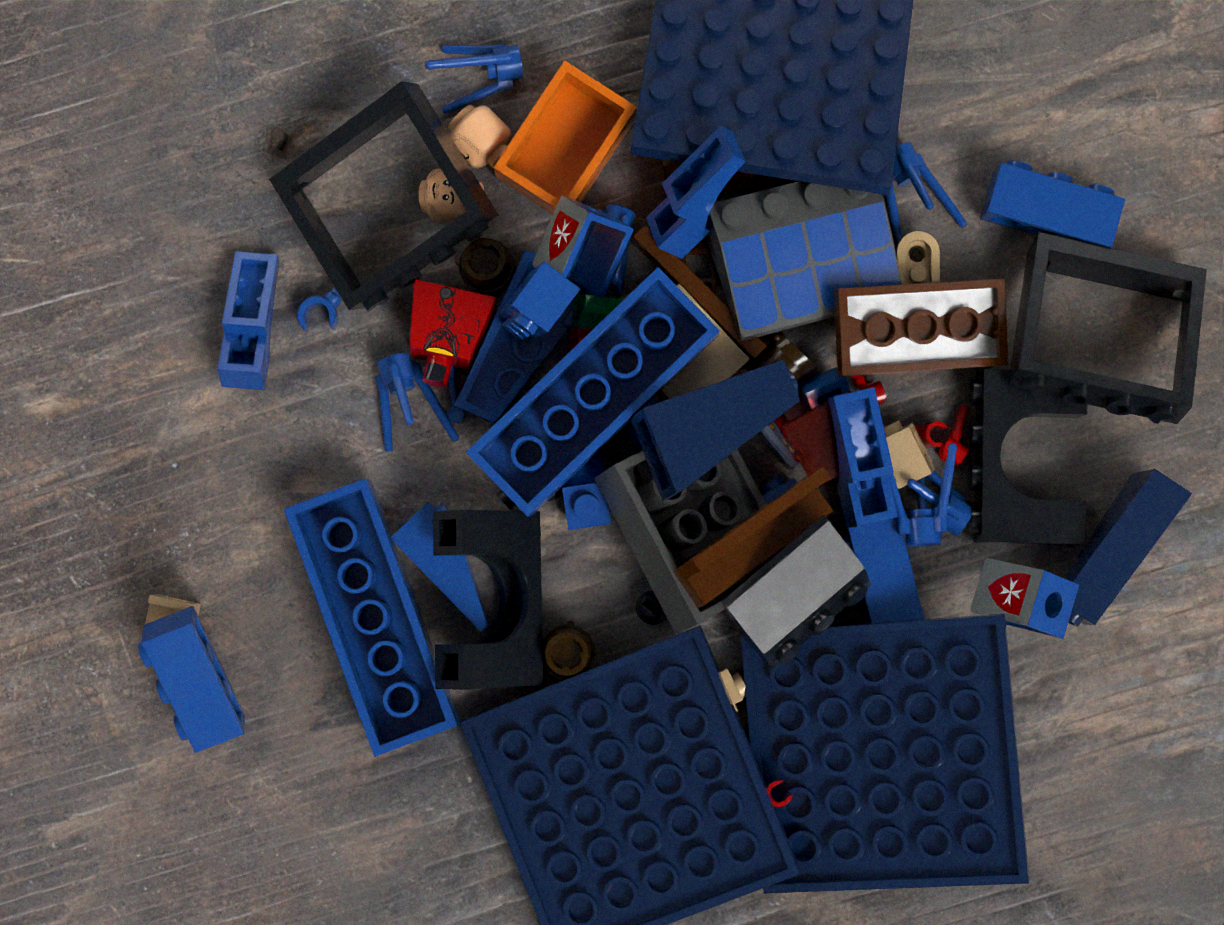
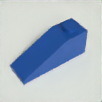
M427 502L391 539L482 632L489 626V621L468 556H433V512L449 511V509L443 503L435 508L431 503Z

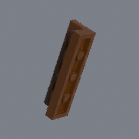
M644 225L633 236L632 244L656 268L659 267L676 286L680 284L749 357L751 363L762 353L775 333L768 334L762 341L758 337L740 341L730 309L716 296V285H721L720 279H716V268L709 247L703 240L695 246L696 249H692L687 255H703L711 263V279L698 278L686 266V256L680 260L677 256L659 249L649 226Z
M824 467L799 480L673 571L697 608L707 604L792 542L822 515L826 517L833 512L817 489L819 485L831 478Z

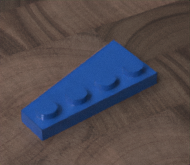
M524 250L454 404L455 407L490 423H494L540 363L544 361L555 344L572 325L574 298L549 332L534 340L524 338L521 341L502 326L505 319L498 315L526 276L535 269L532 263L536 254L528 250ZM572 272L568 280L580 288L578 293L594 295L572 279L574 273Z

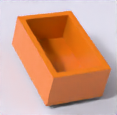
M564 60L493 167L496 178L552 215L561 195L582 202L636 120L637 106Z

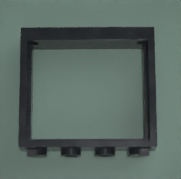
M401 81L269 179L348 310L365 308L369 312L376 306L385 304L389 300L387 293L397 286L403 289L412 285L415 279L419 280L423 276L420 272L421 269L430 263L438 265L451 258L456 253L454 246L464 239L470 242L484 235L482 232L489 228L487 223L499 216L419 84ZM407 114L467 212L361 286L303 189Z
M1038 232L1026 257L1008 387L1029 391L1030 396L1047 395L1060 398L1074 406L1092 405L1105 408L1109 413L1115 415L1133 414L1149 418L1150 421L1159 424L1160 421L1178 424L1192 408L1207 269ZM1046 271L1182 301L1173 390L1034 360Z

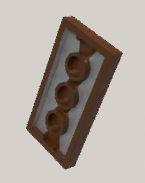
M1005 279L834 288L838 376L1008 365Z

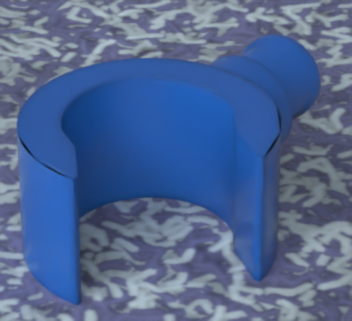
M335 287L331 291L328 290L323 297H310L301 303L297 312V319L301 328L307 333V314L315 306H324L328 309L330 326L335 330L338 324L336 308L342 301Z

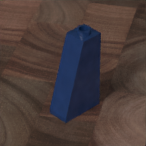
M784 360L642 408L631 417L630 420L662 501L672 498L798 403L800 401L798 383L793 373L788 371Z
M1156 469L1131 474L1064 577V579L1079 584L1069 624L1075 627H1079L1081 623L1084 625H1096L1192 494L1190 491Z

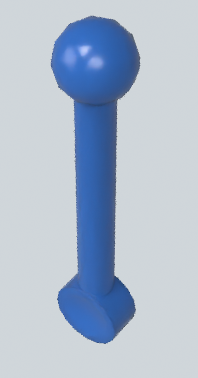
M451 367L448 379L451 408L447 416L451 422L460 423L465 418V411L454 406L458 397L456 370L455 367Z

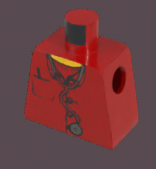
M415 279L410 351L412 357L426 360L422 377L424 383L437 387H446L451 367L466 370L471 368L495 315V297Z

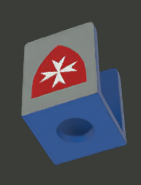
M561 195L532 265L536 268L542 262H546L567 278L588 227L593 220L596 223L572 279L594 295L603 298L634 228L605 211Z
M987 558L984 561L971 605V611L980 615L1005 614L1006 625L1064 639L1079 584L1045 570Z

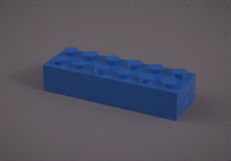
M657 267L471 446L466 453L527 517H531L631 421V417L644 408L718 337L720 330Z
M365 478L285 508V515L374 757L458 726L461 721L449 689H435V651L398 550L391 539L392 534L372 481Z

